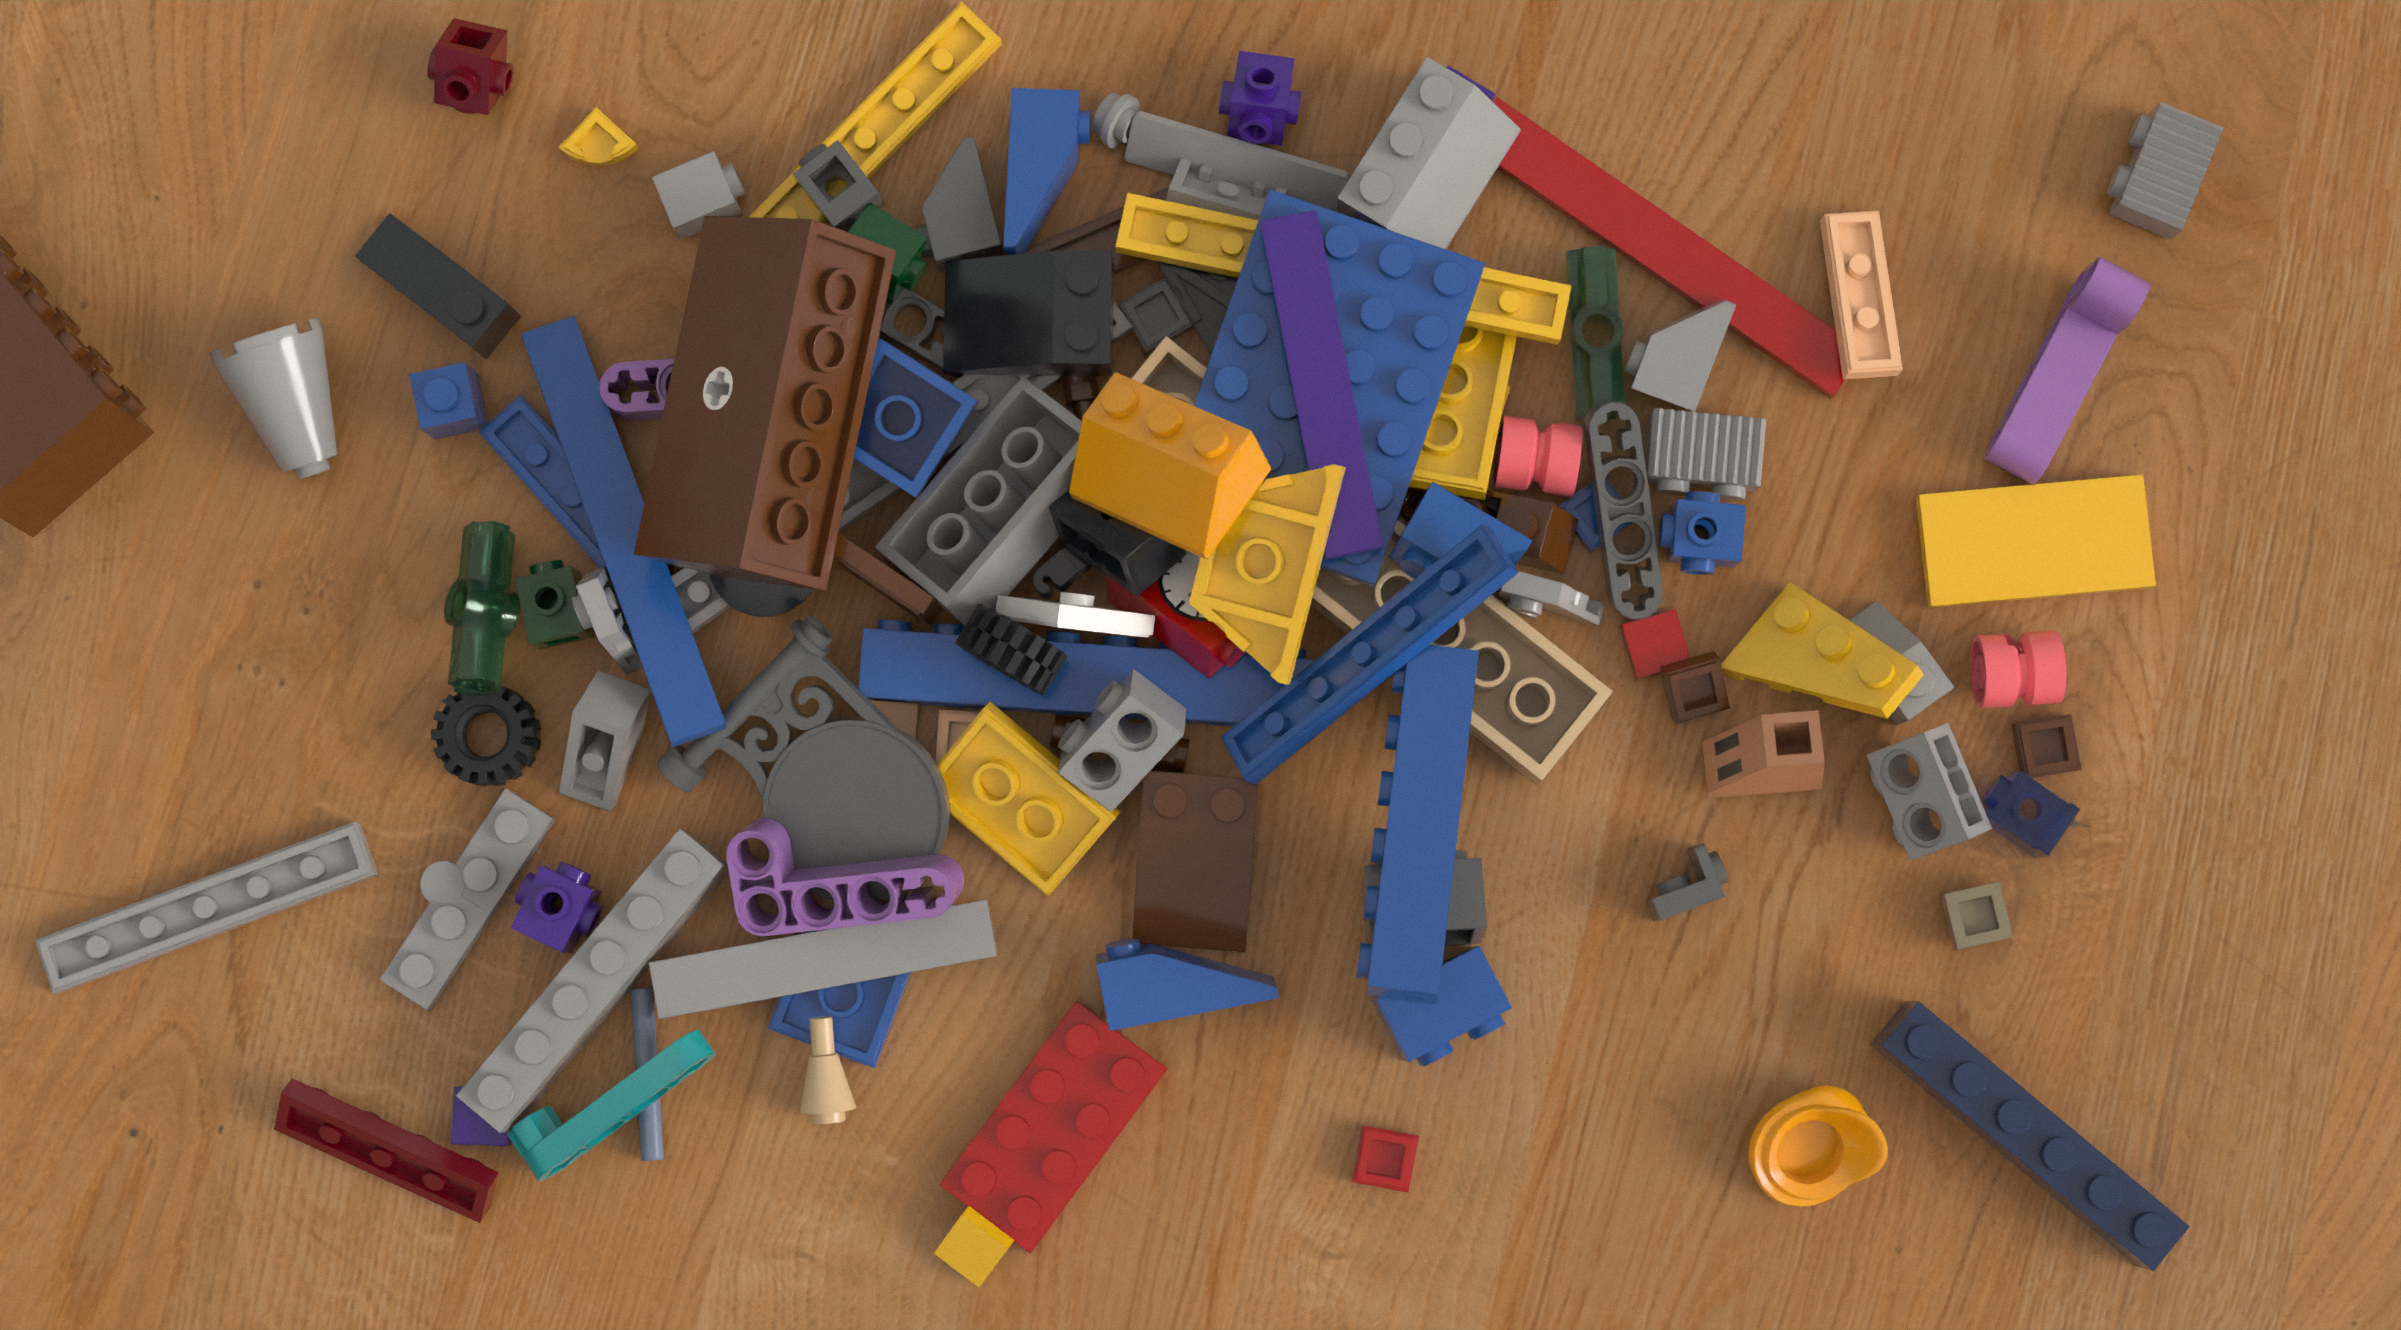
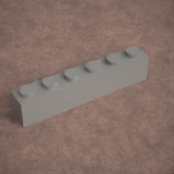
M679 829L456 1096L499 1133L511 1131L512 1127L527 1115L649 969V963L654 962L725 878L729 873L727 862L691 832Z

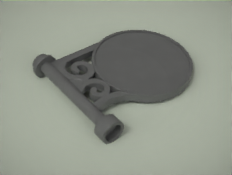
M808 616L804 621L796 620L791 625L795 638L722 711L726 729L695 739L687 748L681 745L671 747L657 761L660 771L668 781L678 789L689 793L706 777L707 773L702 764L717 749L726 752L738 760L750 773L759 789L763 802V818H771L781 823L787 830L791 841L795 870L940 854L948 834L950 823L949 796L944 778L936 762L917 740L897 728L826 657L829 653L828 645L832 642L833 637L828 629L812 616ZM807 676L821 678L831 685L862 717H847L827 721L834 709V702L830 692L821 685H810L800 692L798 702L801 705L814 698L817 699L820 706L817 713L811 716L801 713L795 705L793 696L797 682ZM754 715L764 718L772 724L778 734L777 745L774 748L765 749L759 744L758 739L765 741L770 736L769 729L763 725H757L750 729L745 736L744 743L731 736V734L749 716ZM791 726L799 730H808L791 743L793 733ZM776 761L769 774L763 762ZM877 881L867 882V891L873 900L879 902L890 898L888 889L883 884ZM821 887L812 888V892L833 900L832 895L827 890Z

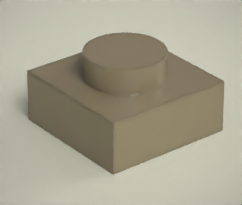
M2000 882L1940 894L1953 950L2013 937Z

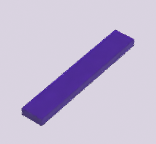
M1317 210L1261 220V233L1308 471L1333 464L1346 467L1324 550L1325 560L1382 550L1383 543Z

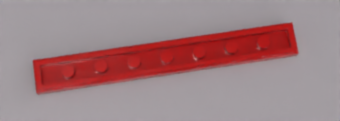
M1498 97L1493 103L1521 129L1516 140L1497 168L1499 171L1699 309L1721 299L1736 304L1728 329L1828 398L1832 399L1846 379L1842 377L1837 336L1834 328Z

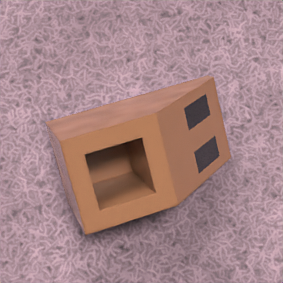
M1819 710L1761 714L1702 742L1707 798L1822 790L1825 758Z

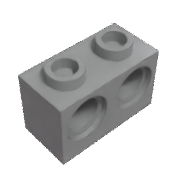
M1134 669L1120 684L1115 680L1111 681L1096 699L1094 704L1096 710L1084 723L1079 719L1074 721L1064 732L1058 743V747L1062 749L1058 773L1110 812L1124 800L1182 738L1185 730L1187 709ZM1139 713L1147 717L1148 720L1135 723L1127 720L1124 715ZM1093 752H1103L1108 754L1112 759L1107 761H1097L1092 759L1088 754Z
M1949 723L1867 754L1871 765L1870 775L1872 783L1885 799L1893 819L1892 829L1897 842L1905 848L1910 861L1969 840L1992 829ZM1908 756L1912 757L1918 764L1919 778L1910 772L1907 763ZM1930 809L1938 814L1942 824L1941 831L1932 825L1929 817Z

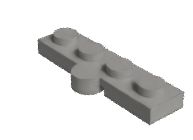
M505 788L456 863L438 861L429 865L424 870L420 879V889L423 896L430 903L380 980L424 1009L432 1010L557 819L512 790Z

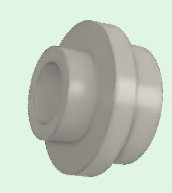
M1111 93L1102 101L1095 113L1092 129L1093 132L1100 135L1103 144L1110 148H1115L1122 142H1128L1132 119L1135 113L1139 111V100L1130 94L1120 96L1117 93Z

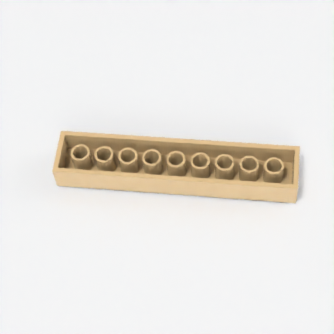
M1166 336L1131 379L1194 406L1207 368ZM1397 520L1374 587L1320 569L1311 606L1348 634L1412 582L1414 578L1403 572L1399 563L1388 557L1405 525ZM1493 595L1489 596L1430 644L1479 651L1470 733L1536 785L1545 778L1613 692Z

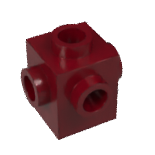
M453 18L432 49L428 61L427 76L428 79L434 80V103L453 107L459 112L466 114L480 113L489 115L499 97H506L513 81V64L506 62L508 30Z

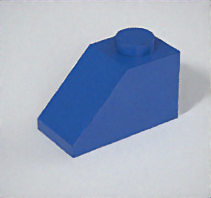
M1432 482L1415 508L1388 557L1399 563L1402 571L1415 579L1482 524L1494 532L1514 566L1527 551L1532 540Z

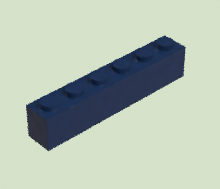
M1905 1001L1870 1044L2135 1266L2154 1271L2190 1227L1919 1001Z

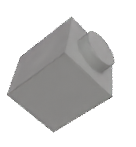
M714 151L652 177L671 225L681 240L701 232L704 216L737 217L743 214L736 198L745 195V191L733 163L722 166Z

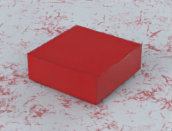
M1676 609L1628 622L1620 626L1635 680L1661 673L1660 666L1690 658Z
M1362 1125L1352 1182L1409 1193L1419 1136Z

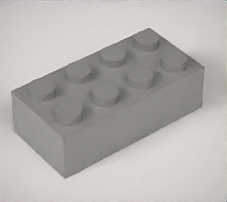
M1022 376L874 548L915 585L933 596L944 609L962 624L966 625L978 603L996 610L997 595L1008 596L1059 537L1049 506L1070 489L1082 421Z

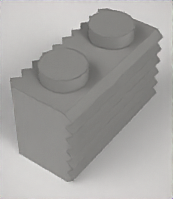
M2162 102L2150 111L2148 115L2140 113L2127 139V144L2135 147L2128 166L2121 163L2118 165L2107 188L2106 195L2114 197L2108 214L2122 221L2130 222L2134 226H2140L2143 230H2150L2153 234L2161 235L2163 238L2171 239L2186 224V219L2190 214V209L2194 204L2195 197L2203 182V177L2207 172V167L2211 162L2224 127Z
M1653 408L1648 415L1644 453L1648 482L1656 483L1655 492L1661 494L1686 495L1690 487L1712 489V493L1720 495V500H1745L1746 492L1754 493L1761 487L1766 419Z

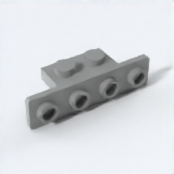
M1137 111L1132 119L1124 156L1127 162L1174 175L1168 189L1166 201L1255 220L1260 218L1269 190L1337 212V198L1350 177L1349 173L1342 169L1143 111Z

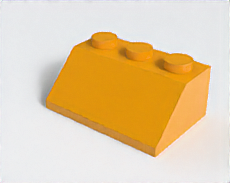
M1115 372L1082 417L1069 493L1073 499L1207 560L1272 468L1251 430Z

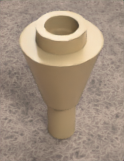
M832 1016L809 1018L812 1055H809L799 1113L811 1115L812 1124L843 1122L846 1120L845 1111L856 1109V1104L839 1055L835 1053Z

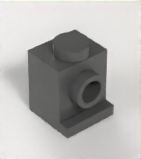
M838 140L829 147L826 144H820L811 149L799 161L801 168L793 173L799 185L829 224L845 232L851 229L869 203L878 208L885 205L877 189ZM837 180L845 181L848 184V188L837 197H832L828 194V188L832 182Z

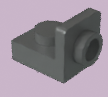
M1704 843L1687 849L1698 881L1691 883L1689 875L1686 873L1657 884L1656 888L1659 896L1646 900L1654 922L1725 897L1721 885L1728 883V878L1717 851L1708 853Z

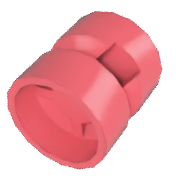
M1503 415L1495 461L1494 488L1525 492L1532 482H1537L1540 490L1546 492L1547 495L1572 498L1576 489L1580 466L1583 426L1556 422V424L1550 423L1544 431H1539L1535 419Z
M2057 631L2025 632L2021 634L2017 642H2013L2008 633L1974 636L1970 652V673L1973 695L1979 708L2014 706L2017 698L2020 697L2027 706L2062 703L2066 690V659L2060 634Z

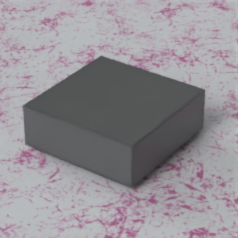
M1166 277L1118 304L1119 309L1131 324L1133 333L1146 355L1153 352L1166 336L1174 340L1195 328Z

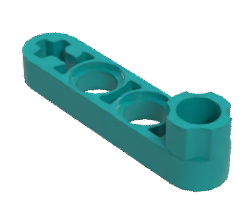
M699 1029L692 1031L658 1053L563 1124L552 1106L548 1105L519 1121L507 1135L538 1182L544 1181L568 1167L708 1063L716 1053Z

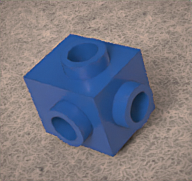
M1687 492L1686 500L1677 499L1670 508V514H1661L1659 523L1658 546L1667 548L1666 562L1680 563V572L1694 575H1713L1715 567H1736L1742 562L1746 505L1720 503V495L1711 492ZM1694 527L1704 531L1706 540L1699 538L1695 534Z

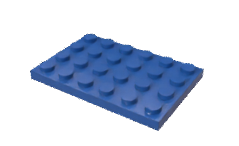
M1269 190L1194 406L1252 431L1272 468L1263 481L1274 477L1308 471L1260 221L1317 210L1383 543L1382 550L1325 560V555L1323 554L1320 569L1374 587L1486 263Z

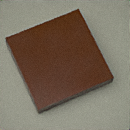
M838 534L833 559L840 567L927 626L934 624L943 608L933 596L841 534Z

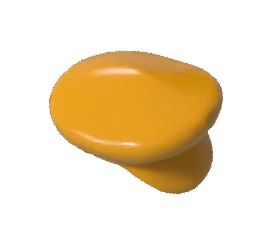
M1822 1085L1787 1098L1763 1116L1751 1135L1748 1160L1756 1182L1767 1196L1782 1204L1803 1207L1816 1205L1832 1199L1852 1183L1877 1173L1886 1162L1888 1146L1880 1127L1867 1116L1863 1105L1853 1094L1837 1086Z

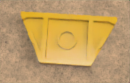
M1333 464L1324 466V468L1266 479L1258 487L1207 560L1200 557L1189 604L1208 621L1215 623L1226 633L1227 638L1243 652L1246 651L1271 673L1270 676L1278 683L1285 685L1291 683L1346 469L1344 466Z

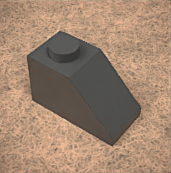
M974 137L963 139L922 206L926 224L916 226V231L928 237L923 258L934 256L939 272L945 271V261L1004 256Z

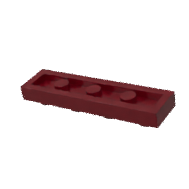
M293 1078L282 1091L274 1130L478 1223H481L490 1209L499 1176L498 1171L485 1166L476 1159L467 1158L440 1146L423 1135L414 1134L385 1121L372 1112L363 1111L332 1097L322 1089L310 1087Z

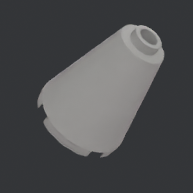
M319 318L308 320L307 323L310 329L308 332L299 334L297 325L294 323L233 343L235 355L223 359L220 348L209 353L214 367L282 472L295 470L298 480L330 470L327 458L338 455L323 328Z

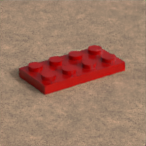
M1076 1001L939 1185L966 1206L972 1207L1031 1254L1168 1068L1119 1031H1109L1107 1022L1079 1001Z

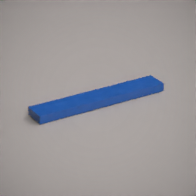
M1484 524L1480 525L1292 678L1290 684L1281 687L1221 736L1243 779L1253 785L1259 783L1517 575L1519 572L1494 532Z

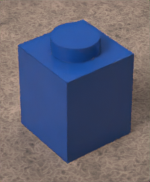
M465 362L409 374L420 429L435 440L481 430L489 423L479 374Z

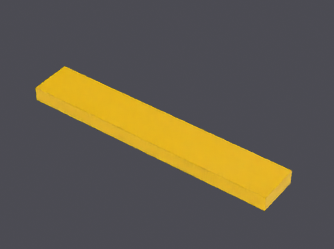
M961 1L821 144H826L829 147L838 140L866 177L870 179L1002 45L1001 38ZM798 166L797 169H796L793 173H795V172H796L798 169H800L801 167ZM793 173L749 216L759 218L813 219L824 224L828 222L799 185ZM842 180L834 181L828 188V194L832 197H837L848 188V184Z

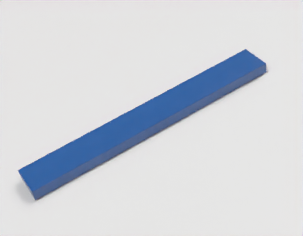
M575 316L521 333L522 341L671 746L675 747L726 729L724 717L667 564L634 555L644 502L610 410L601 398L600 383Z

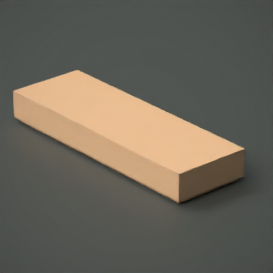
M1879 211L1824 214L1820 220L1842 377L1843 379L1898 376L1903 367Z

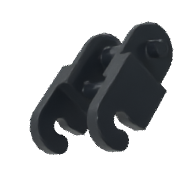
M1064 547L1036 570L1033 576V584L1038 594L1048 600L1052 597V592L1046 583L1052 582L1056 589L1065 592L1092 565Z

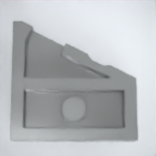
M604 566L586 573L576 585L578 596L572 598L575 612L582 627L585 630L593 627L600 643L626 675L642 669L643 667L606 567Z
M1520 571L1495 592L1494 597L1506 601L1505 606L1515 614L1537 619V615H1541L1542 611L1599 626L1605 606L1602 602L1589 600L1588 595L1576 591L1564 583Z

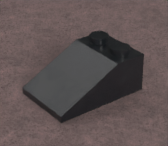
M1045 251L945 261L943 373L960 375L1112 376L1114 261L1112 251Z

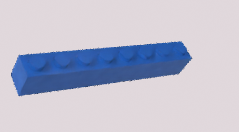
M878 620V629L863 628L858 689L869 700L974 709H983L991 701L1002 711L1089 717L1096 710L1094 704L1102 690L1113 680L1120 684L1134 669L1187 709L1185 723L1234 727L1285 684L1278 683L1270 676L1271 673L1246 651L1233 666L1226 667L1223 665L1208 679L1161 641L1159 649L1137 647V638L1126 636H1103V645L1080 643L1081 634L1047 632V642L1063 651L1067 658L1046 694L1042 696L1015 680L1008 678L957 646L955 642L965 627L963 625L934 624V633L911 632V622ZM1299 649L1292 678L1315 661L1306 659V650ZM1139 713L1124 715L1126 719L1148 720L1147 717Z

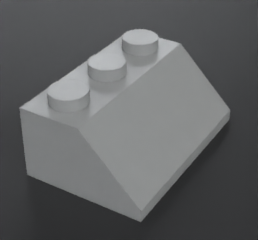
M1426 57L1338 196L1337 212L1447 249L1516 140L1521 129L1476 85L1431 58Z

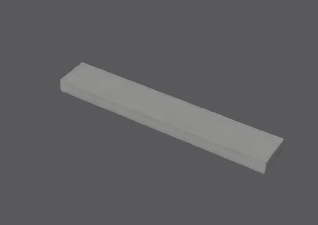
M355 821L36 939L35 943L52 993L59 994L354 885L379 874L361 822Z
M988 900L950 906L942 915L933 918L826 929L650 962L649 966L658 1019H665L997 957L998 953Z

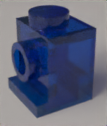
M2021 770L2010 773L2008 778L2002 774L1999 775L1988 788L1981 801L1988 806L1985 812L1992 829L2035 858L2050 855L2080 810V808L2071 802L2067 803ZM2025 799L2031 800L2037 807V815L2032 821L2024 819L2020 814V805Z

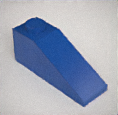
M1012 88L1003 246L1005 255L1025 254L1079 164V144H1090L1091 111L1081 110L1079 90Z
M1137 938L1111 942L1105 945V953L1096 954V966L1109 1031L1279 998L1274 976L1152 943L1140 946L1139 939Z

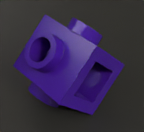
M1239 51L1234 82L1223 80L1219 114L1229 115L1227 136L1250 143L1282 146L1285 124L1296 125L1299 112L1301 91L1291 90L1295 58Z
M561 861L557 870L540 865L537 874L532 872L527 874L517 892L515 903L521 905L510 928L560 952L573 953L581 934L588 937L601 916L603 906L598 904L597 901L602 891L588 885L592 877L591 874L566 862ZM561 896L563 899V907L560 910V912L557 913L555 909V902L557 898Z

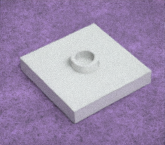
M1060 592L1059 602L997 595L996 612L1013 621L1147 638L1149 635H1153L1155 615L1094 607L1095 596Z

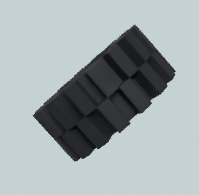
M979 603L955 642L957 646L970 653L973 657L1042 696L1046 694L1067 658L1063 651L1045 641L1039 635L1032 633L1029 629L1015 623L1010 618Z
M477 682L476 686L464 685L458 688L459 693L452 696L449 694L442 701L446 704L443 711L437 710L433 720L438 721L436 730L431 729V739L437 743V748L433 750L436 757L445 763L443 767L449 773L459 777L458 779L486 787L487 785H505V781L509 779L516 780L523 775L522 769L525 766L531 767L534 763L535 758L532 755L535 749L540 750L541 740L537 738V730H541L540 721L535 719L533 715L535 710L531 704L526 702L522 698L523 696L517 692L488 682ZM483 713H495L506 724V743L494 755L478 756L467 744V727L476 716Z

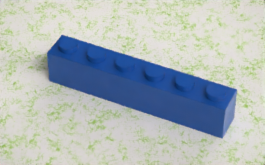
M1429 645L1393 675L1391 693L1403 694L1400 716L1390 714L1388 716L1385 749L1396 750L1393 772L1382 771L1378 797V806L1389 807L1386 829L1375 828L1371 854V863L1382 864L1379 886L1368 885L1363 919L1375 921L1372 944L1361 942L1356 978L1368 979L1366 991L1368 996L1430 1004L1437 1003L1479 656L1478 650Z

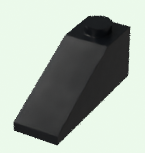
M390 213L355 255L358 260L485 359L490 356L521 317L501 297Z

